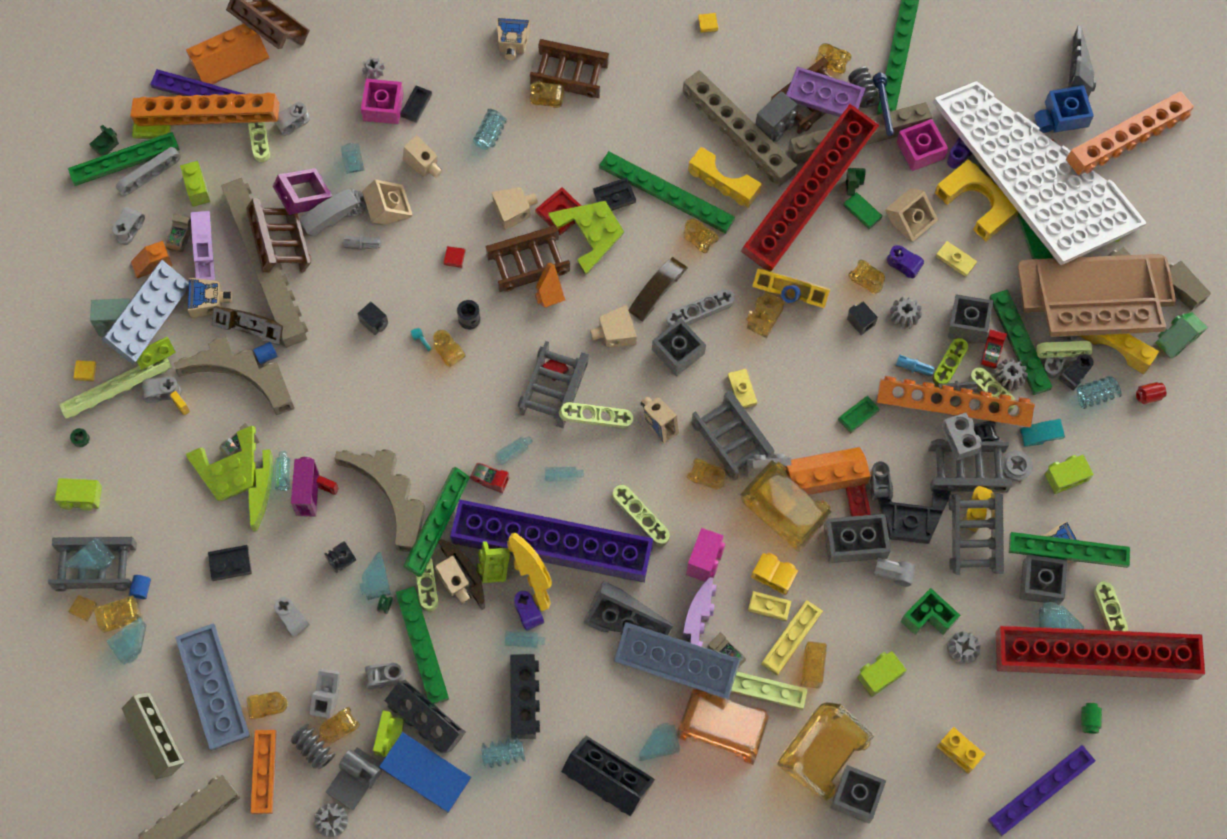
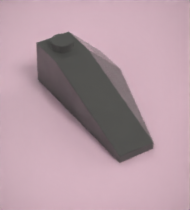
M1078 25L1073 36L1068 88L1084 85L1089 98L1091 91H1095L1096 81H1094V70L1082 26Z
M605 581L599 587L584 620V624L601 632H621L620 635L623 633L626 622L668 635L673 627L671 622L640 601Z

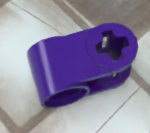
M960 137L951 148L947 158L948 166L953 169H957L972 155V152Z
M900 245L893 246L887 257V263L890 267L895 268L906 277L912 279L917 276L924 265L922 257Z
M527 591L516 593L514 605L526 632L545 623L531 594ZM520 598L527 600L526 605L520 603Z

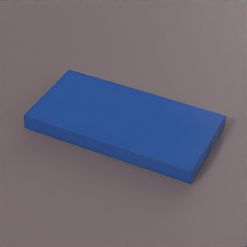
M403 732L379 766L380 769L447 813H449L471 779V776Z

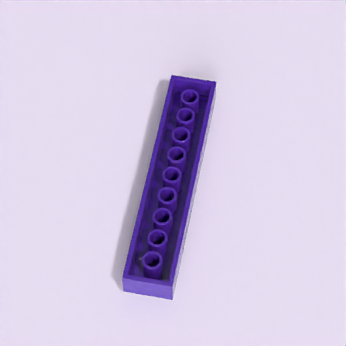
M459 499L450 535L452 544L482 549V543L487 542L489 549L508 548V538L512 533H516L535 550L545 563L645 583L653 538Z

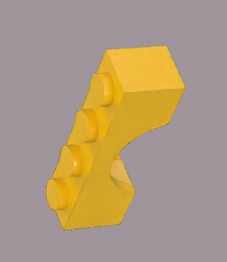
M700 147L689 161L688 171L690 174L702 179L708 186L720 190L723 195L733 198L739 205L749 208L760 194L762 183L747 174L740 178L723 176L716 168V155Z
M762 268L757 269L752 287L781 294L784 287L795 285L801 291L799 300L825 308L831 289ZM789 289L787 291V296L794 298L795 291L793 289Z
M1129 333L1080 336L1093 345L1104 344L1116 349L1125 357L1128 366L1143 375L1159 353L1158 350Z

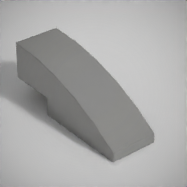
M347 189L320 203L299 220L308 234L316 236L328 225L334 226L354 209L359 202L352 191Z

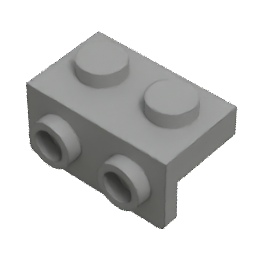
M774 453L773 457L754 455V458L747 459L748 477L760 478L786 475V466L791 465V457L784 456V453Z

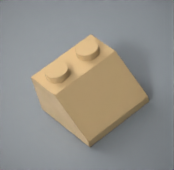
M375 179L362 191L373 223L387 225L413 216L404 187L401 184Z
M910 188L885 209L892 225L911 242L938 221L924 190Z

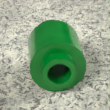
M1086 703V706L1081 707V727L1084 733L1098 734L1099 729L1102 728V708L1098 707L1097 703Z

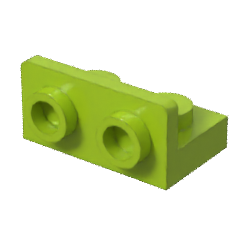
M165 337L148 345L137 359V363L142 370L175 354L176 351L170 339Z
M483 542L482 549L478 551L480 563H477L476 566L482 583L506 582L510 557L509 549H489L487 542Z
M382 710L373 748L375 756H387L402 733L404 726L403 718L393 717L391 712Z

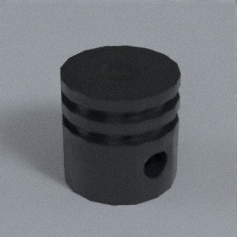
M473 300L462 301L457 307L459 324L464 329H474L480 324L481 320L479 305Z
M345 541L333 547L332 551L329 550L328 554L324 553L325 558L335 573H338V570H343L342 567L346 568L357 561Z

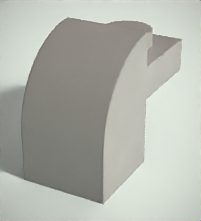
M325 669L319 670L316 691L312 694L309 715L331 717L338 699L340 672Z

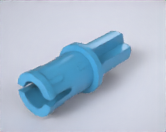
M901 354L896 363V366L912 371L911 373L916 371L932 376L934 372L933 366L919 362L917 358L915 360Z

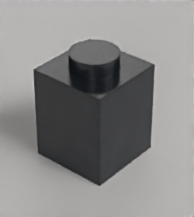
M371 301L357 313L359 322L374 335L384 331L388 325L387 315Z
M864 301L859 305L854 304L848 310L847 320L860 335H863L876 325L878 317Z

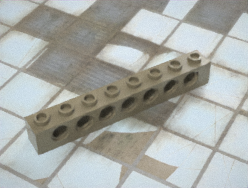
M700 70L683 82V94L685 97L691 99L700 111L702 110L708 119L719 127L723 134L730 137L732 143L735 146H739L743 150L744 155L747 158H751L757 168L761 171L763 170L768 175L771 182L781 186L795 175L797 165Z

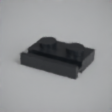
M627 177L593 188L596 201H606L611 211L636 203V197Z
M248 545L208 552L212 581L252 574Z

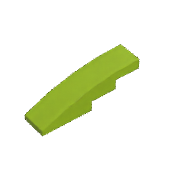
M270 449L262 450L263 468L255 469L256 487L248 488L250 526L253 532L259 529L270 496L273 477V455Z

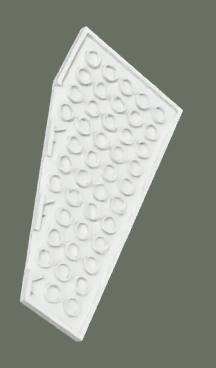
M977 81L934 99L933 104L1060 265L1133 233L1146 225L1145 220L1114 182L1110 179L1108 181L1095 171H1091L1088 174L1085 172L1078 176L1066 161L1070 153L1068 148L1064 145L1062 147L1044 135L1039 131L1037 125L1019 112H1013L994 98L995 94Z

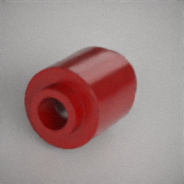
M1158 382L1139 386L1136 391V398L1142 404L1160 401L1167 395L1165 385Z

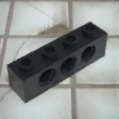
M510 654L512 739H536V733H540V720H536V712H540V700H536V692H539V680H535V672H539V660H535V654ZM522 673H529L531 675L528 680H521L519 678ZM527 692L531 697L524 701L520 699V695ZM524 712L531 715V718L527 721L520 719V715Z
M406 680L398 681L384 700L389 704L388 708L391 711L399 713L404 717L403 721L406 724L414 726L419 730L418 734L434 743V748L441 753L451 752L466 733L465 730ZM407 700L412 704L410 710L406 707ZM422 713L427 716L426 723L421 720ZM437 726L442 729L441 736L436 733Z

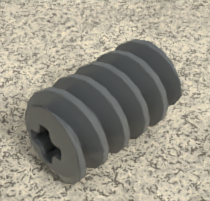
M865 66L855 69L848 76L849 82L865 88L859 106L861 108L872 107L880 102L878 92L875 90L876 86L873 85L871 74L868 73L869 69Z
M306 724L296 731L291 738V742L296 744L297 750H302V756H307L306 760L308 763L312 762L311 766L313 769H321L336 754L334 752L328 755L331 748L328 746L323 749L325 741L318 742L317 740L320 738V735L312 736L315 729L307 730L309 724Z

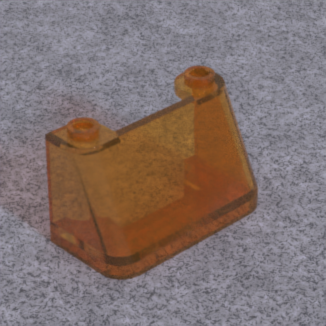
M693 689L677 730L676 738L686 741V738L693 737V742L697 740L734 753L736 757H739L741 754L745 758L744 762L754 765L769 716L764 709L757 707L752 709L708 692Z

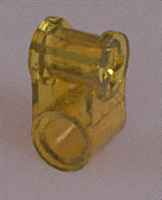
M823 43L818 48L816 62L824 57L828 60V69L843 74L852 55L846 50Z
M534 82L530 86V101L534 105L559 108L563 104L565 89L560 84Z
M692 218L686 221L683 233L684 238L695 245L701 252L707 253L709 247L719 240L718 235L697 219ZM690 228H693V229H695L696 231H695V232H691L689 229H690Z
M859 260L857 267L848 274L854 283L859 284L871 293L876 294L883 289L884 273L871 266L865 260Z
M438 330L434 333V348L449 368L466 357L462 348L447 331Z
M694 459L693 468L687 474V478L690 481L716 490L724 486L725 471L721 467L710 464L702 459ZM717 475L720 476L721 479L716 481L713 480L712 477Z
M277 691L251 695L246 698L249 719H259L268 715L282 713L288 707L287 699ZM276 699L280 700V702H278V706H275L273 704L276 703Z
M346 707L323 722L319 731L326 743H334L343 736L355 731L360 726V722L356 721L351 714V708ZM328 728L335 729L334 734L331 736H326L324 732Z

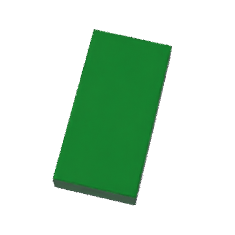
M857 192L855 196H851L843 204L868 229H871L883 217Z
M867 395L843 413L838 420L851 434L877 414L880 409Z

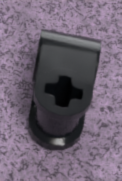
M1081 354L1067 367L1058 379L1074 391L1094 364L1093 358L1088 354Z
M995 421L974 424L975 434L979 435L982 442L1000 440L995 430Z

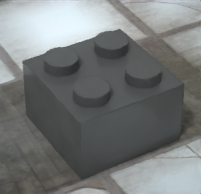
M781 91L757 113L755 124L773 142H777L786 130H790L794 126L798 104Z
M956 294L948 338H962L965 341L986 344L993 300Z
M679 319L652 340V351L676 376L702 357L706 350V344L682 319Z
M1027 555L1022 564L1020 599L1060 605L1065 599L1068 561Z
M847 765L843 771L830 808L870 823L874 818L886 780Z

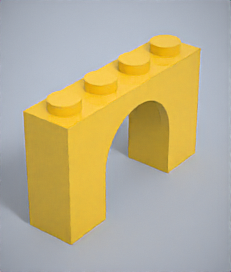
M969 159L938 183L935 194L946 205L967 191H977L988 198L991 210L976 222L973 229L985 242L1015 219L1019 213L992 179L985 175Z

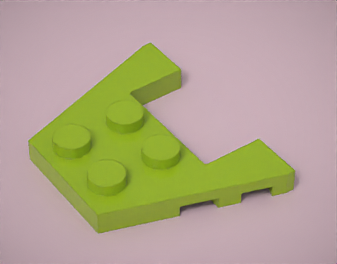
M606 201L549 213V217L553 224L557 226V229L574 220L592 248L591 252L577 259L585 275L591 271L594 265L601 260L603 255L624 234L623 228Z
M251 425L236 432L242 451L210 465L204 448L200 447L186 453V457L217 501L222 502L248 491V488H255V426Z

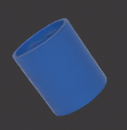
M1048 109L1040 110L1034 114L1035 122L1040 132L1047 133L1054 129L1055 126Z
M795 285L786 286L781 292L782 299L787 303L795 302L801 296L799 287ZM789 289H793L795 291V297L793 299H790L787 296V291Z
M271 342L253 349L260 365L278 357Z
M133 575L129 596L136 599H147L151 578L143 575Z

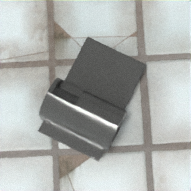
M358 747L354 751L348 750L340 761V772L326 793L351 810H354L368 788H372L382 773V770L379 768L381 762Z

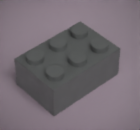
M885 514L829 518L824 523L829 563L877 560L878 558L887 559L891 552Z

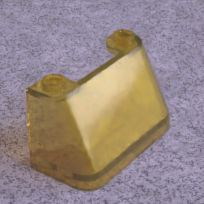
M771 460L740 494L741 501L790 546L800 552L832 514L831 507L824 500L821 502L815 501L787 476L785 472L787 469L779 461L775 463Z
M824 702L814 711L782 754L777 764L783 771L820 799L827 801L835 794L836 785L832 782L854 751H864L870 746L874 735L842 704Z

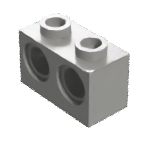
M967 413L945 419L941 427L956 461L978 454L982 441L979 435L975 434L973 420L968 418ZM955 425H961L964 430H958ZM962 442H968L971 447H965Z

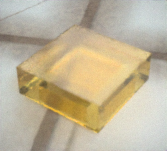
M78 594L68 612L88 622L97 603Z

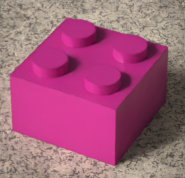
M366 79L361 105L363 121L399 124L404 95L402 82Z
M932 119L899 131L896 141L912 171L944 160L948 151V147Z
M701 527L688 562L687 576L704 582L710 577H715L719 564L717 559L721 560L726 544L723 542L724 535Z

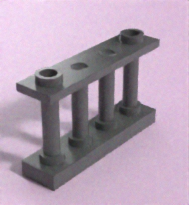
M545 341L544 346H540L537 357L539 359L525 395L519 399L518 407H520V415L523 416L527 408L554 416L556 426L564 428L566 421L562 420L559 416L560 408L554 409L530 401L532 393L535 391L560 399V402H562L561 407L567 402L573 403L589 362V354L581 352L579 358L573 359L549 351V342ZM546 358L573 366L575 371L573 375L570 374L568 376L543 368L542 365ZM539 375L567 383V392H560L536 384ZM567 408L564 412H567L569 416L570 411Z
M731 390L724 394L723 404L701 418L696 411L692 414L691 424L696 431H700L723 463L726 474L729 477L732 476L734 480L738 479L740 473L738 469L747 464V459L754 458V455L773 457L774 448ZM731 411L734 419L711 433L705 424L722 413ZM742 426L745 434L722 448L716 439L733 428ZM753 441L756 449L733 463L727 454L744 443Z
M944 439L931 441L928 451L936 452L937 476L933 478L930 484L931 491L938 489L951 492H974L978 486L992 490V492H1008L1012 487V479L1003 476L1002 452H1006L1009 442H1003L1002 440L982 442L978 454H975L976 477L967 478L965 476L964 459L956 461L957 476L955 478H947L945 476L944 452H952L948 441ZM962 442L965 447H971L968 442ZM982 452H994V478H986L984 476Z
M991 493V498H988V500L960 501V495L952 494V499H949V510L952 511V558L949 559L950 570H952V573L960 575V568L989 567L995 574H1004L1003 494ZM960 508H988L991 510V518L988 520H960ZM960 528H989L991 530V537L986 540H960ZM989 547L991 549V557L989 559L960 560V548Z
M52 537V546L60 553L57 579H48V584L55 591L64 592L67 589L104 588L126 591L127 588L131 587L132 582L130 579H126L128 552L136 550L137 542L133 537ZM110 550H118L119 552L117 579H106L107 556ZM70 551H78L80 553L77 579H65L67 557ZM90 551L100 552L97 579H86L87 557Z

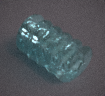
M488 109L478 128L479 130L476 132V136L473 138L474 144L482 149L495 147V142L498 141V136L501 135V130L504 129L503 124L507 123V119L498 111Z
M1112 376L1080 385L1077 388L1078 402L1083 409L1087 408V404L1089 407H1093L1094 402L1099 405L1101 400L1107 402L1108 398L1114 400L1115 396L1117 398L1122 396L1121 388L1117 380Z
M517 736L514 737L513 743L509 738H506L505 745L501 739L498 740L497 746H495L493 741H490L489 748H487L485 743H482L481 751L485 768L486 763L489 764L490 768H493L495 761L501 767L502 760L509 765L511 758L515 763H518L519 757H521L523 762L526 761L522 741Z

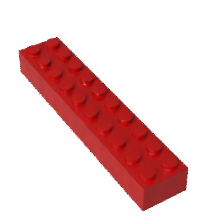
M849 104L740 252L763 269L772 271L871 138L879 124L852 104Z
M1000 626L995 632L997 671L1198 680L1205 675L1202 634Z

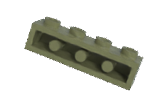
M147 692L132 696L121 709L155 779L173 775L185 762L151 693Z

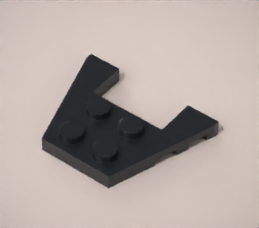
M933 489L932 507L892 502V499H888V497L877 498L881 512L886 517L889 538L891 540L929 544L949 500L951 491Z

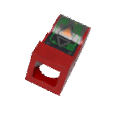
M989 330L986 344L984 345L981 365L996 369L1006 339V333Z
M476 463L470 479L503 494L510 477L509 472L501 469L500 471L485 464Z

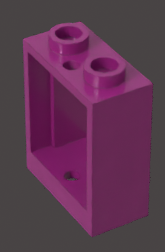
M316 168L278 174L272 186L289 215L310 211L332 197L331 191L327 188ZM309 182L316 195L298 198L291 185Z
M310 457L294 459L291 505L296 516L316 517L318 498L316 480L319 476V470L315 460Z

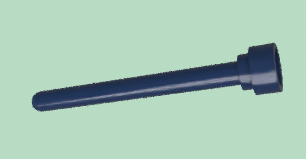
M876 73L872 78L873 85L876 86L879 92L886 134L892 136L894 131L885 90L888 83L887 76L884 73Z

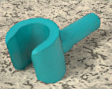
M420 328L411 330L413 340L420 339L428 352L432 350Z

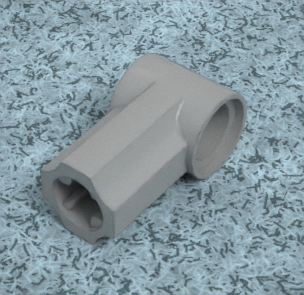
M878 558L874 575L894 580L900 586L909 587L912 585L916 567L909 562L901 561L897 563Z

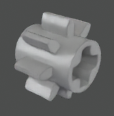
M370 57L366 62H363L364 68H362L363 74H367V79L377 80L380 76L384 75V63H380L379 58Z

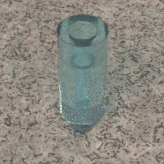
M530 436L525 439L520 437L497 451L495 455L503 465L529 449L528 445L533 443V440Z
M280 451L279 457L276 458L275 489L285 491L290 488V458L287 457L286 451Z
M545 467V481H577L578 477H584V470H576V467Z
M506 631L505 646L537 648V645H545V637H538V633Z

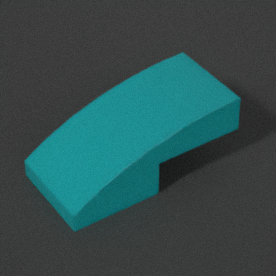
M1061 419L1032 424L1031 427L1025 426L1020 429L1024 447L1043 445L1046 441L1065 438Z

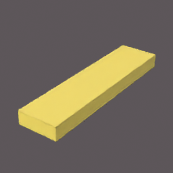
M806 600L761 664L778 676L823 611Z

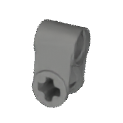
M297 102L279 112L278 122L274 123L283 135H289L294 130L307 124L310 116L306 106L301 102Z
M128 207L122 210L121 215L112 227L120 244L125 245L133 240L137 231L144 223L145 215Z
M173 377L146 379L142 382L143 401L147 403L170 400V394L174 391L181 395V387Z
M281 597L277 599L274 604L275 611L293 637L309 626L308 621L289 598ZM285 605L288 610L284 611L281 607Z
M395 662L365 667L368 677L367 689H379L396 685L398 681L405 679L404 670ZM393 670H399L400 672L397 677H390Z

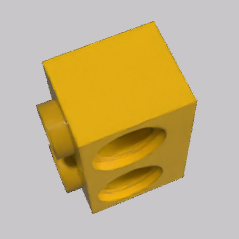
M955 727L936 746L967 774L986 755Z

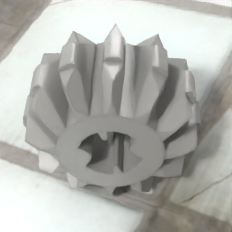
M910 296L907 300L903 297L899 301L895 300L890 308V313H892L890 316L891 320H895V325L900 323L902 329L905 325L909 329L912 328L913 324L917 325L922 317V312H920L921 306L917 305V300L910 301Z
M1013 358L1010 361L1005 359L1002 361V364L999 363L996 367L997 370L994 372V376L997 377L996 380L999 383H1002L1001 386H1007L1008 391L1012 390V388L1017 390L1020 385L1022 386L1026 382L1025 379L1028 373L1024 372L1026 366H1020L1021 360L1015 363Z

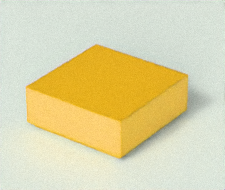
M716 13L698 15L700 33L718 31Z
M76 360L74 380L94 381L97 363L95 361Z
M176 391L170 394L173 403L183 415L188 414L190 410Z

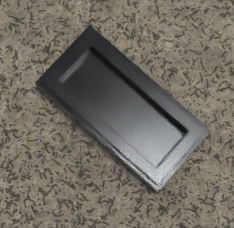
M416 85L400 113L401 117L417 123L432 96V91Z

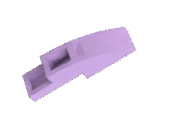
M210 211L191 212L196 278L215 281Z
M708 578L695 595L685 621L683 638L690 639V643L698 646L703 644L702 641H699V634L704 633L705 622L701 621L708 622L709 616L714 614V604H711V596L715 597L716 585H713V578Z

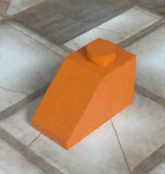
M163 241L145 246L131 261L137 279L151 274L161 260L170 267L173 266Z
M551 262L547 263L535 287L537 293H534L537 303H541L544 308L565 301L555 265Z

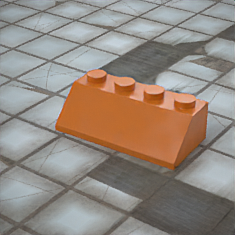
M244 23L186 49L189 60L200 80L212 85L269 59L260 35Z
M860 447L792 459L791 465L786 466L793 498L844 489L848 486L854 487L869 484L870 480L867 460Z

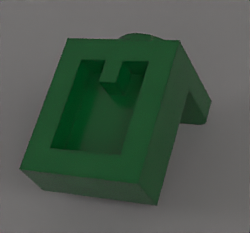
M102 125L100 126L102 133L89 144L100 156L107 155L119 144L116 138L117 133L112 128H106Z
M865 168L847 169L845 182L847 196H855V189H858L859 185H864Z

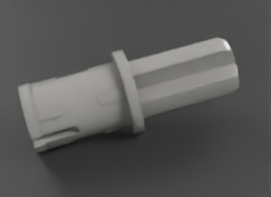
M360 235V237L344 236L343 238L345 240L343 241L344 248L353 247L363 250V248L379 249L381 246V239L378 237H364Z

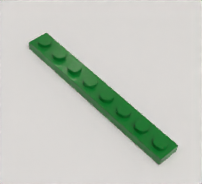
M901 0L885 73L888 81L885 90L890 112L897 108L919 0ZM881 102L878 105L877 115L883 114Z
M610 151L607 152L599 164L600 169L619 179L627 177L629 184L725 234L735 221V216Z

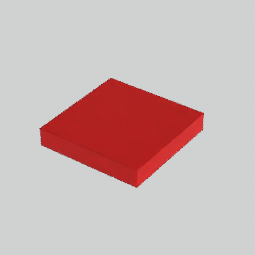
M561 187L539 205L535 212L551 227L554 224L549 217V213L582 205ZM573 220L559 228V235L561 236L573 226L575 221Z

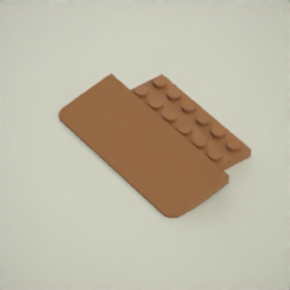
M1161 254L1078 257L1063 265H1060L1055 258L1022 260L1018 264L1023 312H1045L1050 337L1165 332L1166 325L1161 307L1174 306L1176 302L1167 258Z

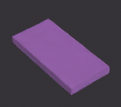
M797 67L786 95L797 104L840 117L849 104H852L857 109L859 108L865 88Z

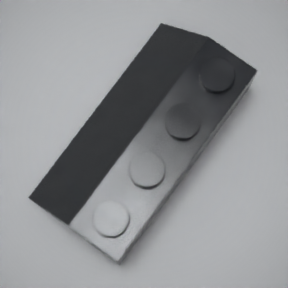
M587 735L570 753L561 770L568 778L578 782L585 789L595 793L605 802H609L630 817L636 811L655 781L653 777Z

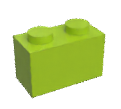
M198 160L180 165L192 206L211 202Z
M1083 454L1080 456L1072 455L1062 463L1057 461L1050 464L1044 475L1054 494H1058L1090 481L1094 473Z
M58 478L55 501L62 509L71 510L73 507L90 511L92 508L99 509L102 486L98 480Z
M893 651L888 654L886 652L881 653L875 658V663L872 665L867 663L860 669L861 673L857 678L871 697L902 677L907 671Z

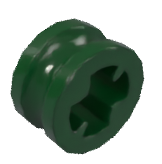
M77 428L71 432L70 440L76 447H84L89 443L90 436L84 429ZM77 436H83V437H84L82 440H81V439H79V440L76 439Z
M382 594L378 602L377 611L383 610L385 614H388L393 597L389 596L387 598L385 594Z

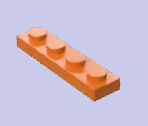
M255 730L251 814H273L276 730Z

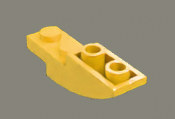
M512 533L508 538L507 545L509 551L514 554L515 559L513 562L515 569L520 572L521 576L529 574L527 580L529 586L534 589L535 604L540 607L541 611L547 610L551 605L547 589L552 585L549 572L535 550L518 534Z

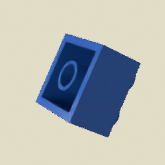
M1084 85L1049 91L1045 100V106L1050 111L1055 126L1053 129L1054 133L1090 126L1094 114Z

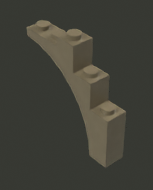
M1123 247L1118 251L1116 249L1113 250L1108 256L1131 254ZM1182 261L1169 265L1175 298L1184 303L1191 311L1208 299L1211 294L1210 291Z
M226 337L215 338L212 342H209L210 350L200 351L191 357H183L174 363L179 377L192 373L218 372L233 375L251 383L268 399L276 415L295 409L278 363H268L259 368L252 349L248 351L243 350L237 355H233Z
M382 449V451L376 450L375 457L366 453L357 455L347 450L342 452L336 451L335 461L337 465L353 469L365 475L385 493L393 507L396 518V550L410 553L421 531L426 509L424 503L420 500L410 499L408 501L411 488L410 478L403 474H396L394 476L397 462L396 454L387 449Z

